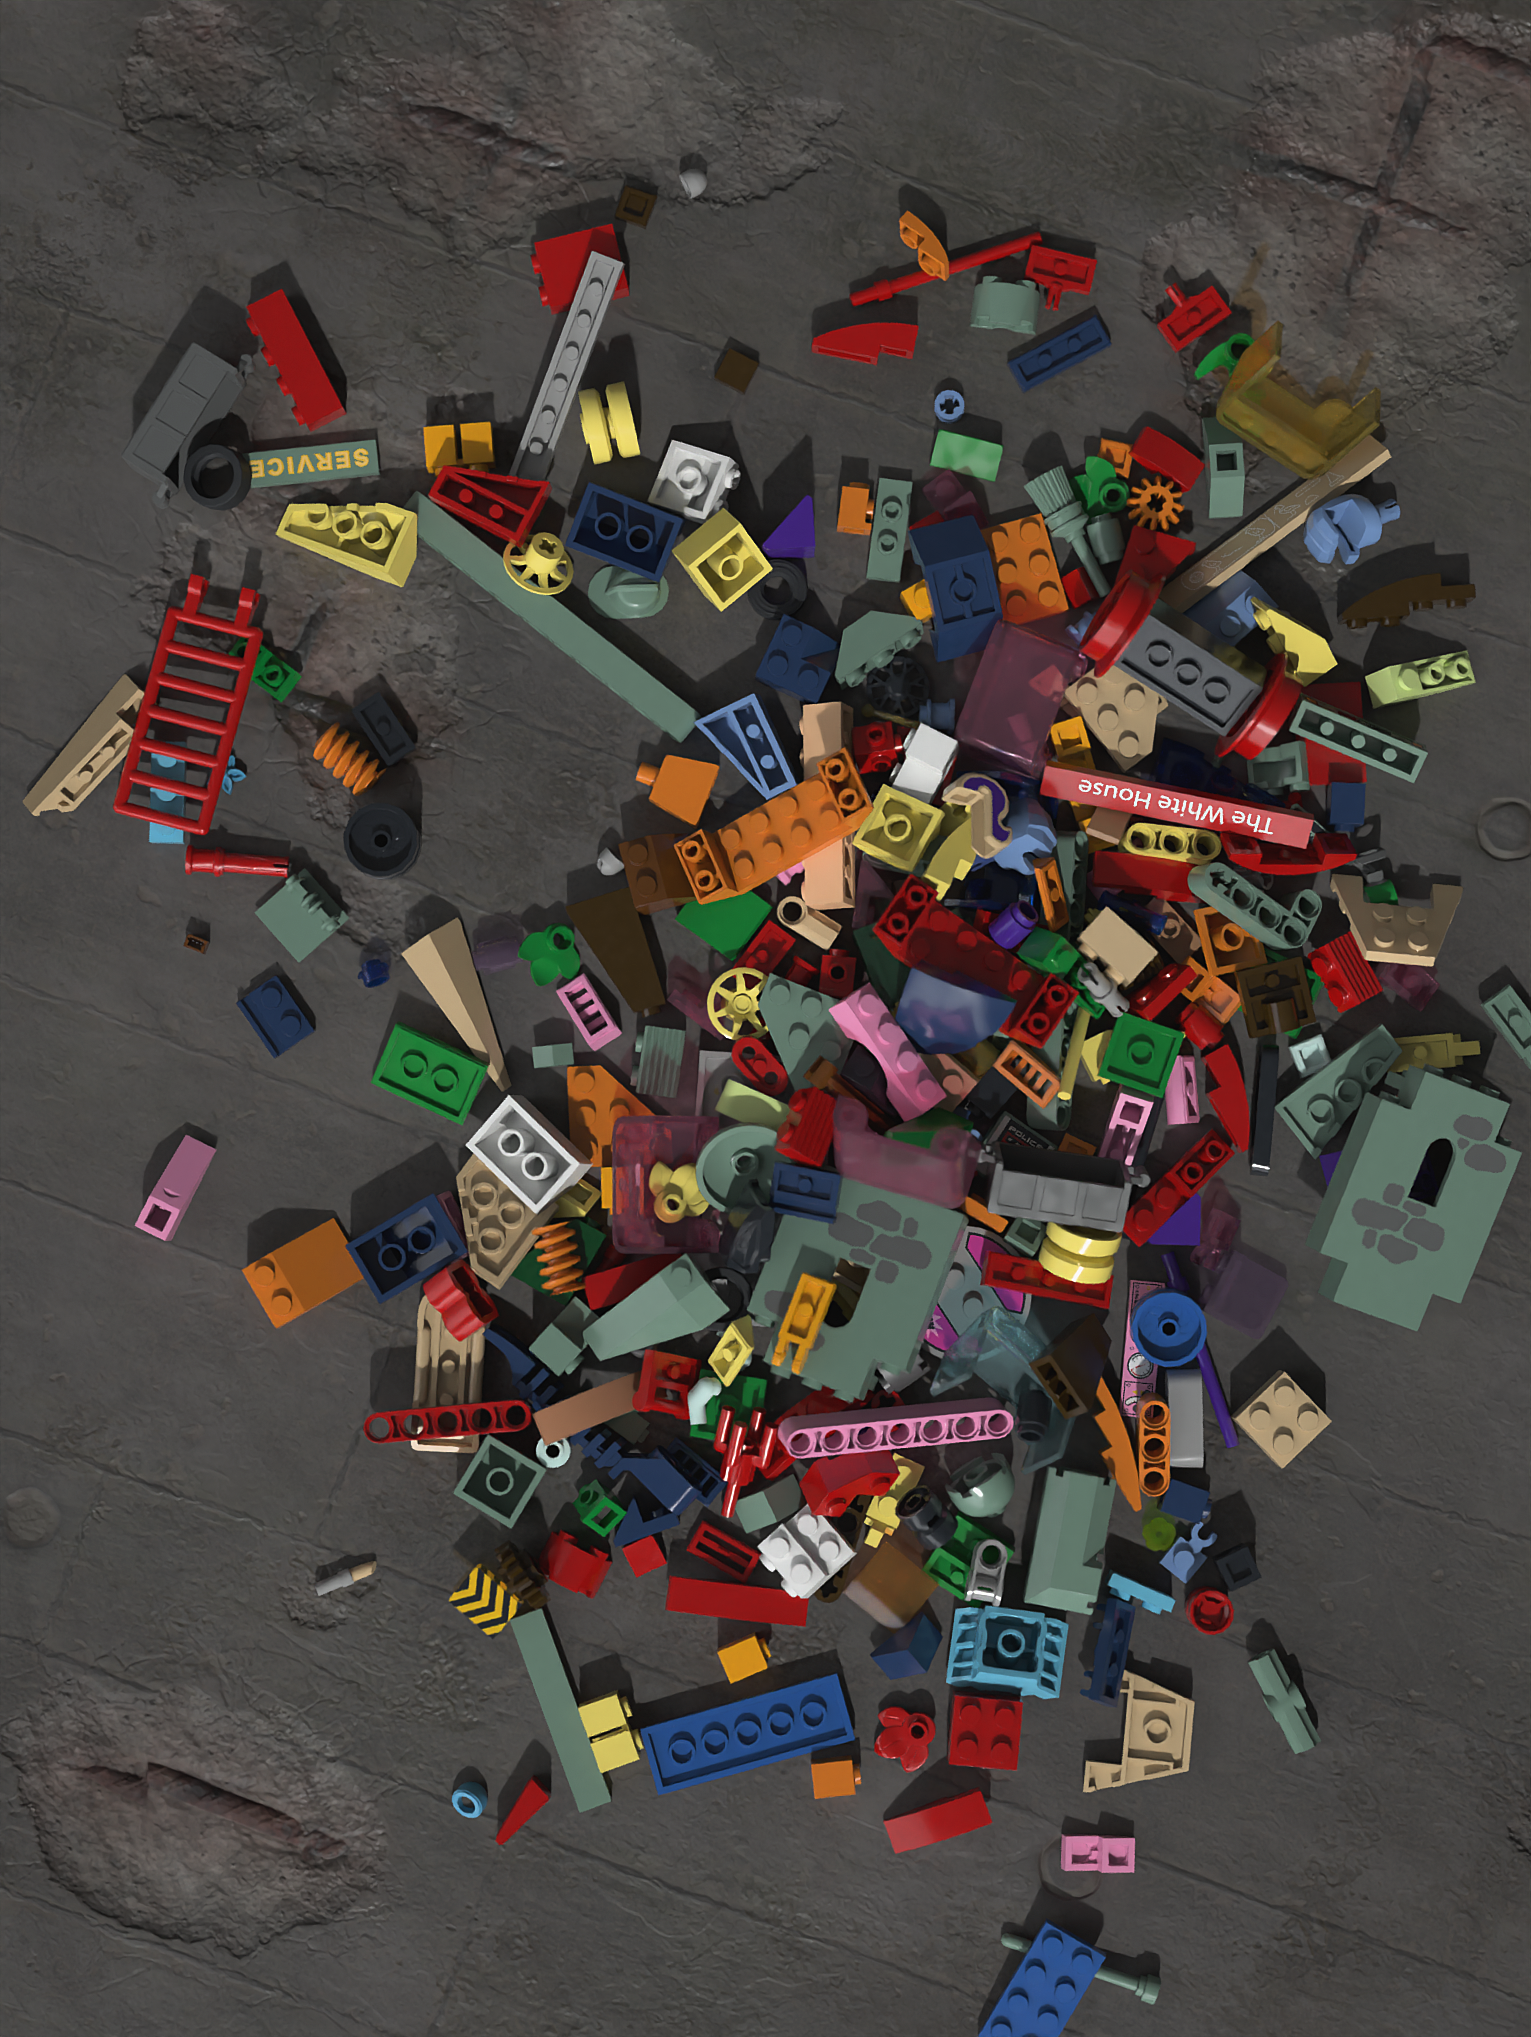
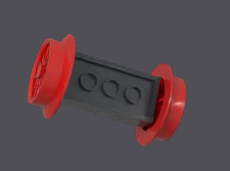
M1130 569L1122 576L1103 601L1080 642L1079 651L1095 660L1094 677L1097 679L1101 678L1113 665L1220 733L1215 747V755L1222 757L1234 750L1248 760L1254 759L1278 732L1292 710L1302 688L1303 681L1286 670L1288 655L1285 652H1280L1263 667L1160 600L1158 596L1165 582V574L1161 572L1147 580Z

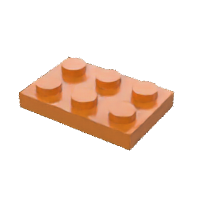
M1042 513L980 530L991 557L1003 613V629L1068 612L1069 607Z

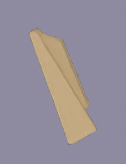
M126 674L118 680L23 800V804L34 816H39L41 811L46 810L74 811L127 755L144 691Z

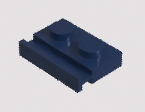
M277 975L249 993L242 1000L236 1002L274 1059L315 1032V1029Z
M776 1161L774 1163L769 1194V1205L771 1208H774L776 1213L834 1224L837 1218L836 1212L839 1206L844 1174Z

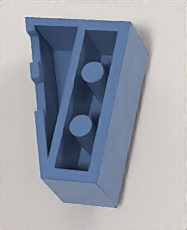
M753 693L694 722L766 800H772L801 783L760 695Z

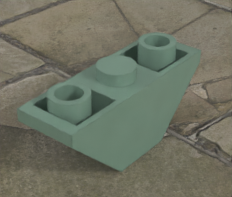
M1236 416L1202 418L1208 519L1242 517L1245 473L1243 443Z
M870 611L843 630L835 677L841 690L847 686L854 687L860 684L866 678V673L873 668L884 667L891 662L896 652L902 648L909 649L921 640V635L924 634L920 619L917 620L916 617Z

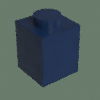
M1331 782L1327 785L1325 826H1334V832L1353 833L1355 827L1364 825L1366 784Z
M1170 1477L1169 1487L1161 1495L1157 1509L1199 1524L1201 1518L1206 1519L1212 1506V1499L1208 1498L1210 1492L1206 1489Z

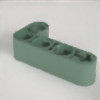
M1220 862L1196 866L1192 868L1187 878L1188 886L1196 896L1275 951L1302 946L1306 942L1322 909V901L1316 891L1305 889L1284 894L1277 903ZM1233 893L1236 895V903L1233 899ZM1259 911L1261 912V915H1262V920H1261V921H1260V918H1259ZM1284 930L1287 932V939L1285 938Z

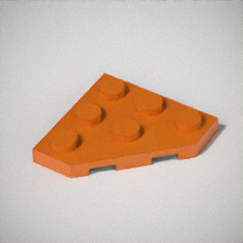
M601 1065L567 1067L570 1142L593 1163L591 1167L656 1164L658 1161L664 1164L673 1163L671 1129Z

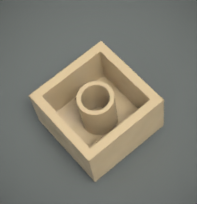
M1107 906L1075 941L1079 946L1076 951L1088 963L1096 961L1105 969L1102 972L1105 977H1110L1117 986L1121 984L1125 988L1158 953Z
M1278 1370L1230 1416L1266 1455L1281 1468H1284L1332 1422L1303 1390L1281 1370Z

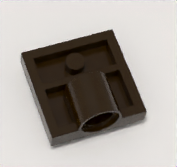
M1301 956L1234 972L1249 1038L1253 1039L1269 1034L1284 1033L1298 1029L1300 1026L1317 1022Z

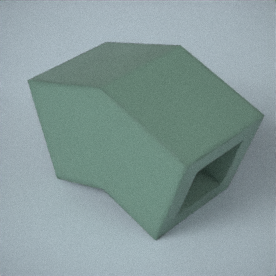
M572 1043L532 1047L534 1068L574 1064Z

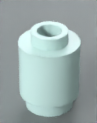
M567 1437L552 1443L557 1445L560 1450L559 1455L556 1457L548 1455L547 1447L549 1445L545 1446L541 1438L536 1447L539 1461L544 1466L550 1468H557L565 1464L572 1452L569 1438Z

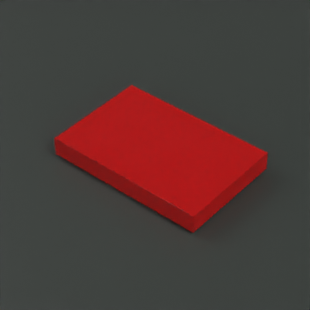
M1361 682L1309 684L1306 687L1302 685L1300 694L1303 693L1363 719ZM1295 734V741L1306 742L1310 786L1329 785L1331 782H1367L1366 763Z

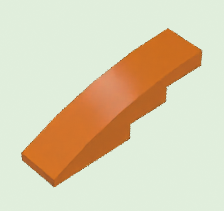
M1101 1376L1095 1396L1103 1409L1094 1413L1092 1417L1109 1445L1100 1449L1098 1453L1112 1476L1117 1479L1116 1483L1130 1506L1137 1512L1142 1509L1138 1472L1130 1439L1117 1405Z

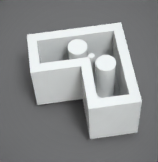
M921 723L918 730L913 728L910 730L903 744L907 758L903 765L896 764L889 781L893 783L892 788L931 805L959 752L958 741Z

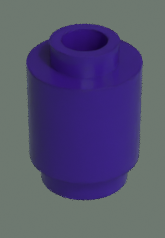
M1024 900L1011 903L989 924L991 940L1002 948L1013 949L1035 928L1038 921L1036 910Z

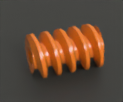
M336 722L317 740L314 746L316 749L313 757L316 760L325 757L323 766L326 769L335 766L333 776L340 778L345 775L343 785L347 788L355 784L352 793L358 797L370 790L382 777L386 769L380 772L376 771L379 764L378 759L369 763L366 762L370 753L368 750L359 754L356 752L360 744L358 740L348 745L346 743L350 735L348 731L337 735L340 723Z
M569 1222L532 1230V1235L543 1237L542 1240L534 1244V1247L545 1250V1253L537 1257V1261L548 1263V1266L539 1272L540 1275L551 1278L542 1284L543 1289L553 1290L551 1295L586 1288V1283L575 1281L584 1272L583 1269L572 1267V1265L581 1260V1257L570 1254L572 1250L578 1247V1243L567 1241V1238L576 1233L575 1229L565 1228L564 1225Z

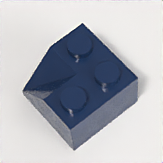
M783 614L757 670L755 680L808 705L819 704L837 665L841 644L814 627Z

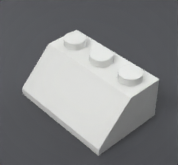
M508 1095L466 1144L536 1215L543 1212L570 1191L593 1165L523 1095Z

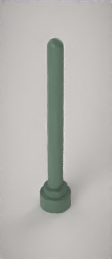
M1005 1933L1001 1937V1942L1004 1946L1023 1953L1027 1952L1033 1942L1011 1933ZM1104 1965L1100 1966L1094 1976L1135 1991L1134 1995L1140 1996L1141 2001L1154 2005L1162 1980V1978L1147 1974V1976L1140 1975L1138 1978Z

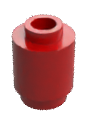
M1192 1001L1174 1020L1180 1026L1178 1030L1185 1032L1186 1037L1201 1050L1206 1046L1212 1050L1225 1036L1220 1031L1225 1025L1201 1004L1197 1006Z

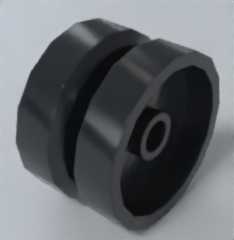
M372 803L359 809L349 819L343 834L344 850L349 861L365 876L379 881L395 880L406 875L415 866L421 853V835L415 822L401 808L388 803ZM383 835L387 836L388 842L384 847L376 845V840H382Z

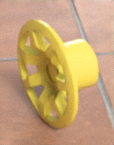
M546 532L528 535L522 548L518 547L521 553L524 554L521 556H510L511 550L516 545L510 542L507 544L503 553L505 569L516 584L536 594L552 595L562 592L570 585L574 572L573 565L569 556L564 551L562 542L555 535ZM511 564L516 566L526 564L527 568L519 577ZM565 565L566 577L558 571L557 566ZM535 573L538 575L540 587L532 586L525 581ZM548 574H550L553 580L561 584L548 588Z
M742 967L731 969L716 979L708 993L707 1011L712 1024L718 1032L732 1040L747 1036L738 1034L742 1022L747 1020L757 1030V1032L750 1034V1036L759 1038L769 1031L767 1025L762 1027L755 1015L757 1010H759L757 995L765 987L768 980L765 974L756 969ZM743 974L754 975L761 979V981L752 989L745 988ZM736 975V988L726 990L720 987L723 981ZM716 992H718L723 997L721 1009L715 1012L714 997ZM726 1016L732 1020V1032L725 1029L717 1018Z

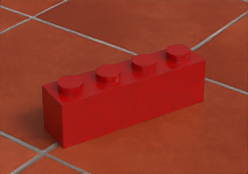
M280 289L246 306L251 317L245 320L254 338L261 335L266 346L260 350L269 367L276 364L281 376L275 379L284 396L292 395L296 405L291 407V410L299 425L301 426L306 423L310 432L344 416L346 412L283 290Z

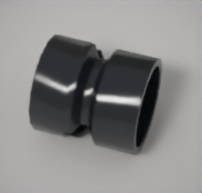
M920 1485L910 1489L901 1497L895 1508V1515L925 1549L932 1550L943 1546L956 1533L958 1520L942 1504V1501L929 1486Z

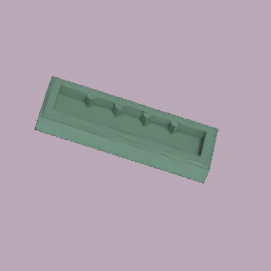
M879 478L866 579L900 582L913 482Z

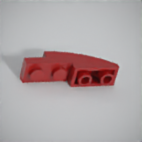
M1213 1129L1208 1131L1127 1210L1123 1231L1138 1247L1142 1246L1188 1199L1196 1194L1235 1152Z
M822 1386L821 1391H814L773 1423L780 1426L782 1421L793 1416L860 1410L876 1393L868 1389L864 1400L854 1397L851 1403L833 1396L835 1389ZM836 1430L829 1431L824 1438L831 1437ZM778 1433L769 1467L766 1469L759 1468L764 1477L770 1481L777 1478L797 1459L787 1451L779 1439ZM803 1433L793 1436L791 1442L799 1440Z

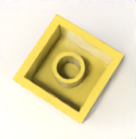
M724 508L672 550L704 596L721 612L773 569L741 523Z

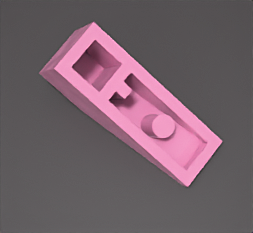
M1122 1084L1119 1085L1097 1153L1098 1157L1124 1160L1127 1165L1132 1164L1153 1106V1095Z

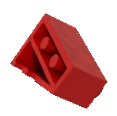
M444 465L428 496L433 503L522 548L552 491V486L547 481L521 479L516 476H502L484 471Z

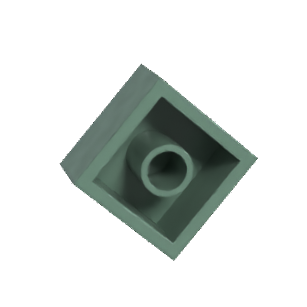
M490 1433L487 1435L453 1494L512 1529L548 1467L496 1434Z

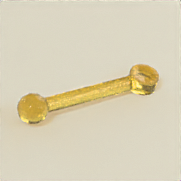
M870 704L864 705L861 709L864 717L875 716L911 727L915 730H918L921 724L919 721H911L875 710Z

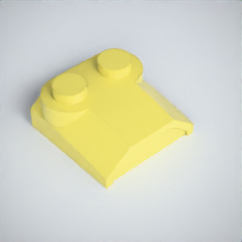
M883 784L873 802L874 809L860 826L852 844L868 855L889 865L913 872L930 842L939 835L941 822L945 814L940 809Z

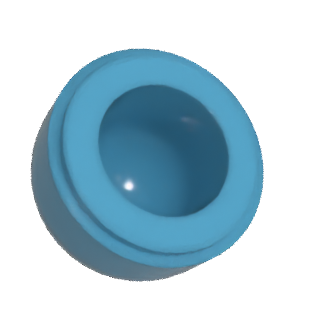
M476 1782L463 1783L452 1795V1803L455 1809L461 1815L468 1818L478 1817L488 1802L486 1790ZM462 1797L469 1798L475 1807H465L462 1803Z

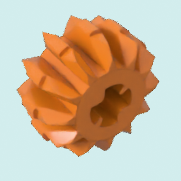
M1161 476L1155 477L1153 486L1147 478H1144L1141 481L1142 489L1137 486H1133L1131 489L1132 495L1136 498H1128L1126 505L1136 509L1129 512L1128 518L1135 519L1140 517L1136 526L1143 528L1145 523L1149 524V530L1156 531L1158 524L1161 531L1165 533L1169 530L1168 522L1176 525L1180 520L1175 513L1182 512L1184 505L1174 501L1180 499L1182 493L1181 491L1170 493L1174 485L1172 481L1167 482L1165 487L1161 486ZM1152 498L1155 499V503L1158 500L1161 501L1162 506L1159 512H1155V508L1153 510L1148 508Z

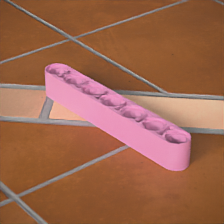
M988 1397L793 1416L782 1421L778 1428V1436L790 1455L795 1458H808L998 1439L1010 1433L1014 1421L1011 1414L999 1400ZM999 1413V1416L996 1420L989 1422L990 1418L994 1414ZM967 1417L964 1423L956 1425L959 1419ZM934 1420L929 1428L923 1429L928 1421ZM902 1423L898 1430L891 1432L894 1425ZM869 1426L864 1434L858 1435L860 1429ZM836 1430L833 1436L824 1438L829 1431ZM803 1433L799 1440L791 1442L793 1436Z

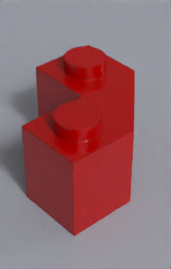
M889 1449L848 1453L830 1461L827 1456L814 1461L799 1485L813 1515L841 1517L857 1494L885 1496L899 1477L900 1472Z

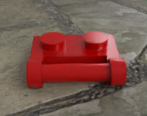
M645 1349L639 1390L632 1398L633 1408L642 1412L654 1410L670 1413L675 1418L682 1420L690 1419L687 1396L689 1391L699 1381L702 1360ZM656 1387L680 1391L679 1399L674 1401L655 1397Z

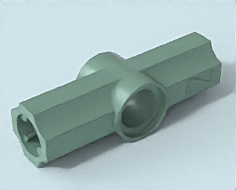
M1271 1648L1253 1656L1247 1662L1264 1693L1262 1698L1275 1722H1278L1290 1748L1295 1754L1313 1748L1321 1740L1305 1710L1306 1704L1294 1681L1289 1679L1278 1654Z

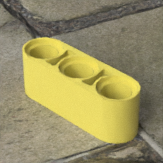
M1136 823L1132 825L1118 843L1120 853L1166 858L1197 865L1209 864L1218 856L1222 847L1218 835L1212 831L1149 823ZM1131 836L1140 838L1143 848L1133 845ZM1164 839L1173 842L1176 849L1175 852L1169 851L1165 847ZM1196 844H1203L1208 850V855H1202L1197 850Z

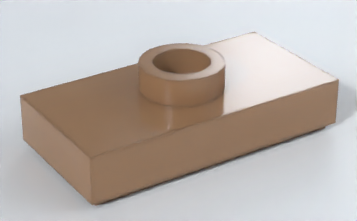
M1154 897L1133 916L1175 963L1181 964L1188 955L1191 956L1202 946L1200 937L1166 900H1155Z

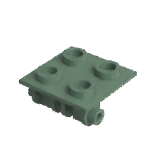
M305 868L299 874H293L285 882L286 885L254 912L298 963L350 919Z

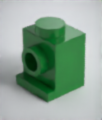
M597 1479L592 1483L584 1485L579 1491L578 1498L573 1502V1505L581 1515V1521L603 1537L627 1514V1511L614 1492ZM605 1506L609 1507L611 1511L600 1520L598 1517L600 1511Z

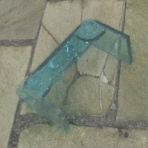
M993 1306L982 1312L946 1350L930 1393L936 1396L972 1378L973 1372H975L1016 1409L1019 1396L1029 1390L1043 1391L1046 1393V1396L1051 1398L1028 1364L1046 1345L1001 1306ZM1053 1400L1048 1434L1044 1436L1042 1442H1025L1029 1447L1020 1470L1024 1475L1063 1457L1076 1416L1065 1420ZM1015 1414V1417H1014V1430H1015L1016 1414Z

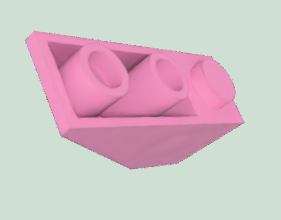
M185 1135L151 1192L135 1226L164 1241H171L217 1149Z

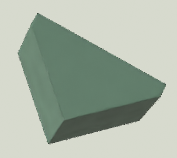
M791 1474L738 1499L735 1510L747 1534L782 1520L805 1507L807 1501L794 1474Z

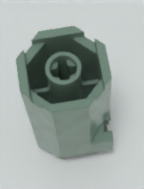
M1047 1465L1022 1600L1027 1603L1092 1615L1093 1608L1088 1602H1096L1103 1562L1097 1561L1098 1557L1096 1556L1097 1554L1104 1555V1545L1117 1479L1107 1476L1105 1483L1104 1478L1099 1477L1100 1474L1061 1466L1059 1467V1473H1056L1057 1468L1055 1466Z

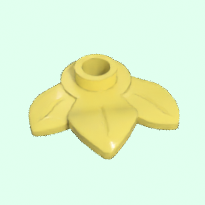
M658 1161L653 1166L648 1185L655 1196L653 1205L655 1214L662 1221L675 1223L684 1216H699L708 1208L709 1203L702 1196L697 1185L695 1163L685 1164L674 1172L661 1161ZM668 1200H672L676 1204V1210L668 1208Z

